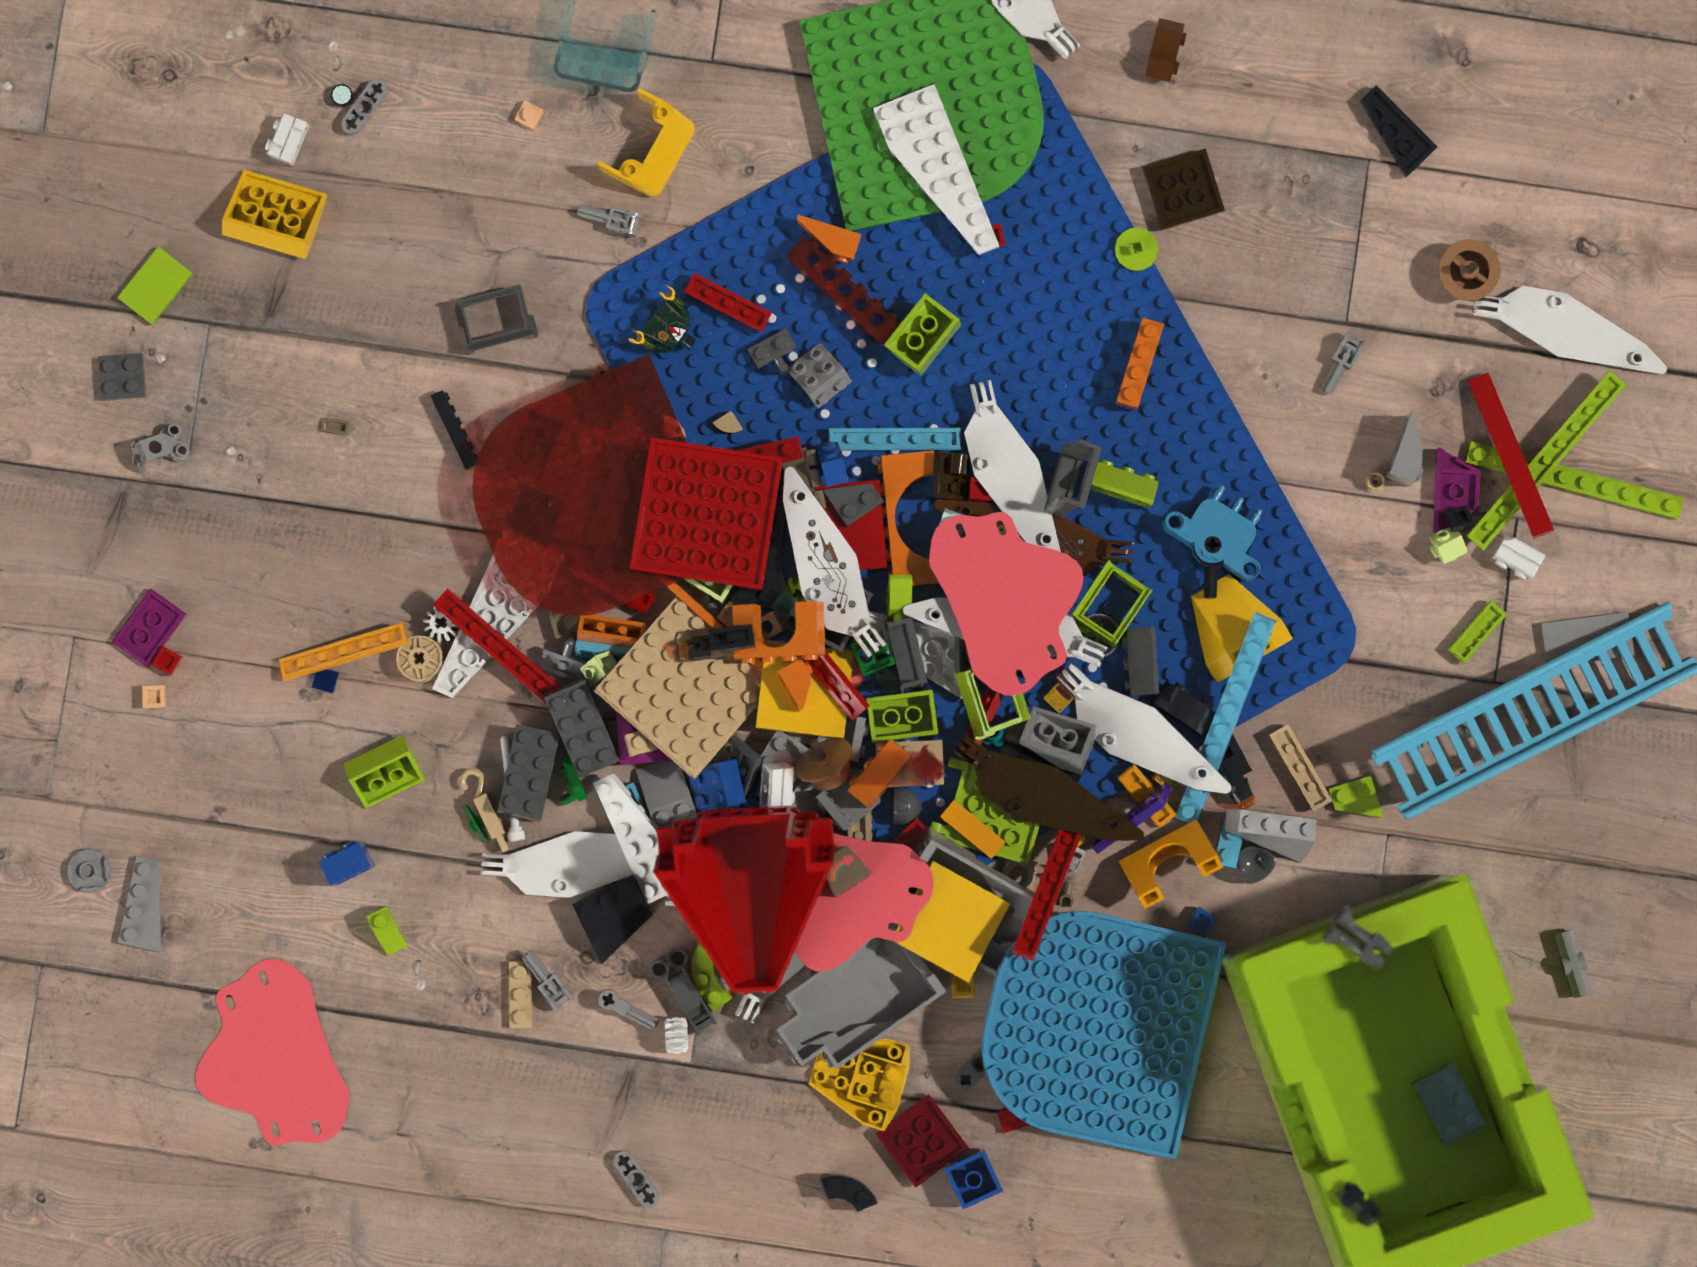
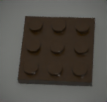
M1206 148L1142 168L1162 231L1225 212Z

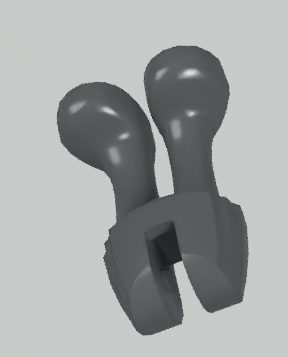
M1344 906L1333 922L1356 935L1365 944L1363 945L1347 936L1333 924L1326 931L1322 941L1327 945H1331L1334 942L1343 944L1357 953L1360 961L1380 968L1384 960L1376 953H1373V949L1376 947L1377 950L1389 955L1393 949L1392 946L1378 932L1372 934L1357 925L1351 918L1352 910Z

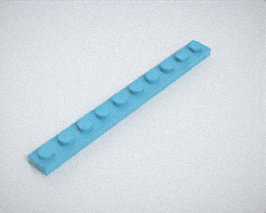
M1254 613L1200 752L1217 771L1276 624V620L1259 613ZM1200 769V774L1206 776V771ZM1187 786L1175 817L1188 823L1196 819L1199 821L1210 791L1197 790Z

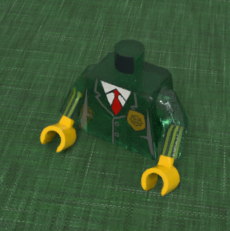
M665 285L669 292L667 295H664L661 291L659 292L660 296L665 298L642 332L632 330V332L637 334V339L629 338L628 340L631 343L639 344V346L653 353L675 351L679 344L690 351L697 341L687 333L691 328L689 323L691 317L686 305L675 294L674 289L669 285Z

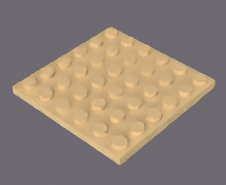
M676 596L595 688L594 692L689 776L695 779L757 707L762 672L752 663H742V659H734V655L690 662L687 639L708 635V630L713 628Z

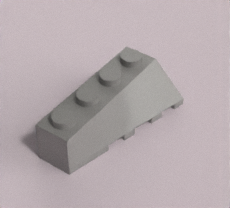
M1227 809L1225 831L1301 863L1315 842L1317 819L1241 809Z

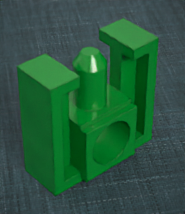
M883 630L877 631L881 638L885 640ZM873 633L869 635L874 643L878 642ZM865 637L860 638L873 655L871 660L864 661L860 657L863 649L856 640L850 642L863 676L896 663L893 654L880 660L877 659V656L888 652L890 649L888 644L884 647L881 645L877 646L879 651L875 652Z

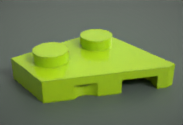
M1371 776L1328 789L1334 810L1378 818L1384 817Z

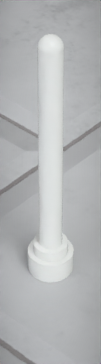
M502 736L500 739L504 775L510 753L508 736ZM509 816L511 828H509L507 833L508 842L525 840V831H522V827H519V818Z

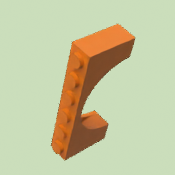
M934 451L882 455L881 461H877L878 475L883 474L884 482L880 483V494L885 496L886 505H882V516L887 518L888 527H884L885 540H889L890 549H886L887 562L892 564V571H888V578L890 575H912V587L940 585L930 568L929 559L911 551L900 538L895 524V510L901 495L911 484L921 478L933 475Z

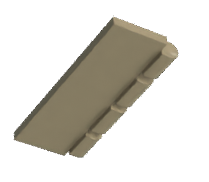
M803 447L804 459L782 463L783 472L785 474L787 467H793L821 507L825 509L826 502L823 490H814L815 488L822 487L819 469H810V467L818 465L815 450L807 451L806 447ZM802 493L798 494L797 499L802 501L805 499V495Z

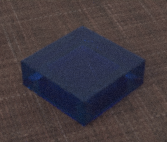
M329 669L316 672L311 688L334 694L340 672Z

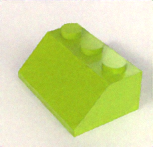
M924 294L884 346L919 376H922L961 327V322L959 318L927 294Z
M1102 459L1098 462L1090 490L1150 509L1159 481L1155 480V476L1146 473L1140 476L1134 474V470L1124 466L1121 469L1112 467V462Z
M403 735L343 763L348 780L366 809L425 781L418 762Z

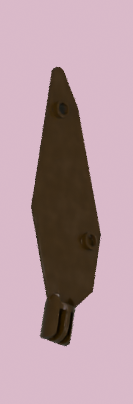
M965 735L964 741L958 744L959 748H955L953 751L975 768L980 792L1016 819L1108 841H1140L1144 838V832L1057 767L989 751L968 735ZM1114 820L1118 823V825L1112 826L1110 824V821Z

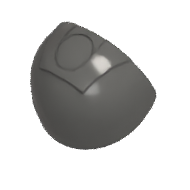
M894 787L893 825L910 824L918 818L921 812V801L914 791L903 787Z
M1249 846L1240 851L1237 870L1244 883H1257L1272 872L1276 860L1268 850L1260 846Z

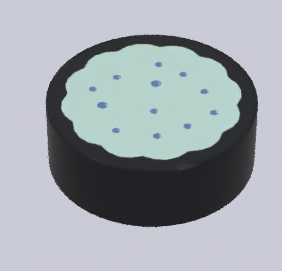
M339 84L332 89L331 99L334 104L339 107H346L352 103L354 95L349 86Z

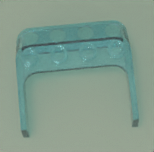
M568 0L554 62L555 74L562 79L618 91H635L640 85L646 68L657 18L656 9H651L643 50L638 53H632L574 40L570 36L569 28L576 0Z

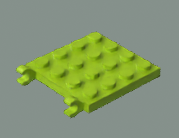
M950 757L948 767L962 770L954 800L1005 841L995 856L1029 865L1040 824L1016 819L980 792L975 768L966 761ZM932 821L930 828L944 834V836L963 847L981 851L949 824L943 825Z

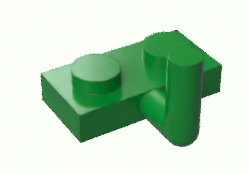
M569 755L562 757L561 760L564 767L560 769L565 780L569 779L570 781L566 783L570 794L560 797V801L564 806L576 800L580 802L587 799V796Z

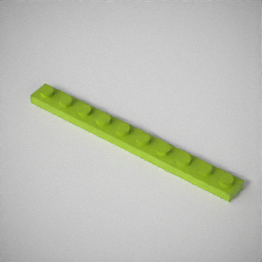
M1612 371L1607 372L1528 464L1537 488L1627 385ZM1511 485L1466 536L1482 551L1485 550L1520 509Z
M1470 442L1465 463L1506 474L1495 447ZM1523 455L1528 465L1533 457ZM1559 464L1542 482L1544 485L1676 520L1680 517L1684 501L1683 497Z

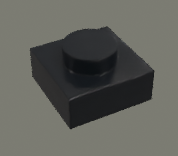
M1467 505L1445 511V517L1452 532L1473 528L1474 521Z

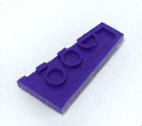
M1165 782L1123 817L1135 826H1138L1165 807L1171 787ZM1114 821L1111 825L1117 826L1118 823ZM1094 837L1095 841L1092 849L1098 854L1115 841Z

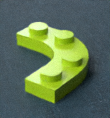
M699 943L692 958V977L700 995L711 1010L715 1012L731 1000L732 996L719 980L715 965Z

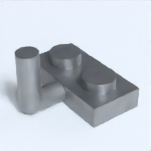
M784 329L749 348L748 352L758 369L774 361L780 373L786 374L788 372V365L784 362L782 356L794 351L797 347L788 330Z
M573 631L570 633L563 651L546 646L539 668L572 681L582 678L583 673L580 668L587 661L571 655L577 640V632Z

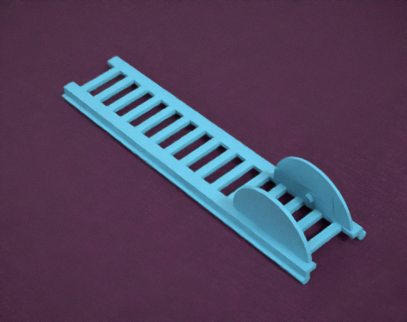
M1666 602L1371 750L1373 753L1371 756L1376 766L1389 761L1408 799L1397 806L1401 816L1409 820L1696 675L1697 662L1695 658L1692 657L1682 662L1663 625V622L1673 618L1670 611L1672 610L1671 603ZM1653 627L1673 665L1672 668L1663 671L1644 634L1645 631ZM1633 637L1636 638L1655 675L1646 681L1625 641ZM1615 646L1636 686L1628 690L1625 689L1606 652ZM1595 656H1598L1617 693L1616 696L1608 700L1587 661ZM1578 665L1599 704L1591 709L1587 708L1569 672L1570 669ZM1558 675L1561 676L1579 712V715L1569 719L1550 679ZM1540 684L1561 723L1553 728H1550L1531 691L1532 688ZM1520 694L1523 695L1542 732L1531 738L1512 698ZM1502 703L1523 742L1515 747H1512L1493 710L1494 707ZM1482 713L1485 714L1504 752L1496 757H1493L1474 717ZM1464 722L1485 761L1474 767L1455 729L1456 726ZM1444 732L1447 733L1464 767L1460 770V774L1456 776L1436 739V736ZM1427 741L1446 781H1433L1418 749L1424 747L1422 743ZM1408 751L1427 789L1416 795L1397 757Z

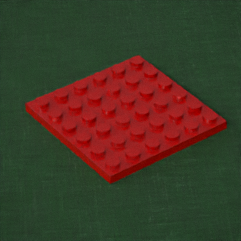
M651 437L630 569L762 590L783 458Z

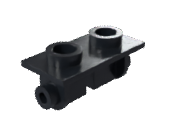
M1347 1182L1343 1187L1344 1189L1335 1194L1339 1198L1340 1203L1345 1208L1350 1209L1361 1224L1367 1227L1376 1224L1382 1216L1381 1209L1370 1198H1367L1363 1203L1361 1199L1366 1194L1355 1183Z

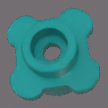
M1007 729L995 731L994 735L984 738L983 743L986 745L989 743L994 744L996 747L1003 744V737L1007 734Z

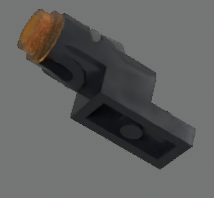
M752 624L708 630V635L683 640V642L678 643L680 660H686V662L708 660L734 655L733 651L755 648Z
M1232 734L1226 749V753L1230 752L1232 756L1221 762L1218 772L1231 785V791L1224 793L1231 803H1234L1236 808L1245 810L1256 804L1248 778L1244 777L1252 769Z

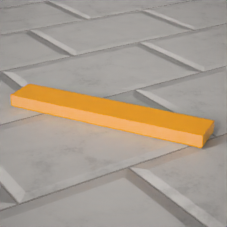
M403 622L278 659L282 680L289 681L409 645L406 626Z

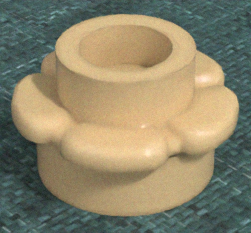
M1371 471L1364 478V484L1370 492H1380L1385 487V476L1382 473H1378V471Z

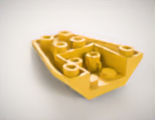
M1230 574L1217 581L1216 598H1204V589L1191 596L1205 665L1216 683L1230 676L1254 613H1259L1276 620L1263 656L1293 639L1282 619Z
M879 1039L838 1069H835L834 1066L830 1068L823 1059V1056L826 1055L824 1051L817 1055L809 1085L861 1124L885 1131L898 1110L910 1069V1045L891 1039Z

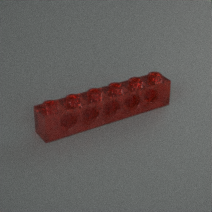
M804 236L786 255L787 260L883 348L887 340L899 327L900 320L892 312L890 314L886 313L883 310L884 305L877 298L872 300L867 295L868 290L861 283L856 285L851 280L852 275L845 268L840 270L835 265L836 260L830 254L826 253L824 255L819 250L820 246L812 238L808 240ZM810 256H816L819 259V263L816 266H810L807 263V259ZM826 271H832L835 274V278L831 281H826L823 278V274ZM842 286H849L851 293L843 296L839 293V289ZM857 301H865L868 305L867 308L863 311L857 310L855 308ZM875 315L881 316L884 320L879 326H875L871 322V318Z
M926 747L908 765V768L925 786L929 783L933 786L945 774L942 771L945 766Z

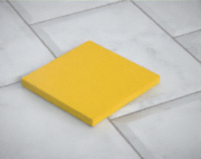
M766 640L776 648L787 644L786 642ZM825 647V651L851 681L854 652L843 650L841 653L833 648ZM783 657L776 658V662H763L755 728L844 739L847 714L814 673H811L812 679L804 708L798 712L777 676L778 670L794 661H784Z
M931 861L929 868L932 871L934 880L931 898L918 913L909 937L904 941L895 943L958 978L969 982L1010 903L940 864ZM917 888L914 895H923V890ZM898 924L895 931L901 932L903 926Z

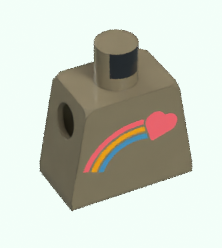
M836 845L834 862L828 873L827 880L833 894L839 897L873 873L848 846H844L839 850Z

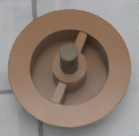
M1466 239L1452 244L1443 253L1439 263V277L1442 285L1451 295L1461 300L1473 301L1487 296L1494 290L1500 278L1501 268L1496 253L1490 246L1478 240Z

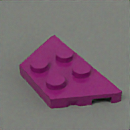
M1442 448L1436 449L1432 533H1437L1450 527L1445 517L1447 509L1467 505L1471 517L1479 514L1481 470L1468 465L1460 458L1445 452Z

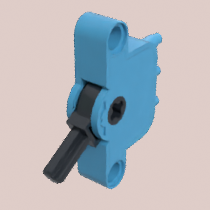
M1219 485L1210 499L1204 500L1198 506L1191 519L1179 512H1171L1163 521L1164 531L1192 548L1194 558L1200 563V569H1204V598L1207 599L1217 597V570L1224 568L1243 581L1253 580L1260 572L1259 562L1245 553L1256 536L1255 526L1263 511L1257 508L1248 520L1238 513L1244 501L1242 497L1239 496L1230 508L1222 504L1219 500L1225 490L1223 485ZM1171 518L1176 519L1179 522V527L1172 528L1168 520ZM1210 542H1212V546H1216L1213 551H1211L1210 547H1207ZM1245 565H1250L1253 567V575H1248L1245 573Z

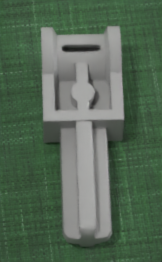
M580 204L577 212L579 217L605 223L607 230L631 237H637L636 229L639 220L643 217L636 212L611 207L610 211L584 204Z
M1346 331L1331 359L1335 363L1321 387L1323 392L1330 395L1334 393L1347 368L1351 370L1366 343L1365 340L1360 341L1351 336L1350 332Z
M533 951L523 955L522 960L540 982L537 988L556 1012L566 1001L574 999L557 974L554 972L551 975Z
M605 990L599 995L598 1001L603 1009H612L651 1031H654L659 1024V1019L620 998L614 990ZM612 994V999L615 1001L614 1004L605 1005L604 995L609 996Z

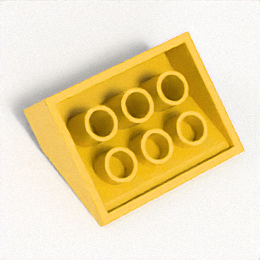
M243 170L222 218V235L306 259L315 238L327 194Z

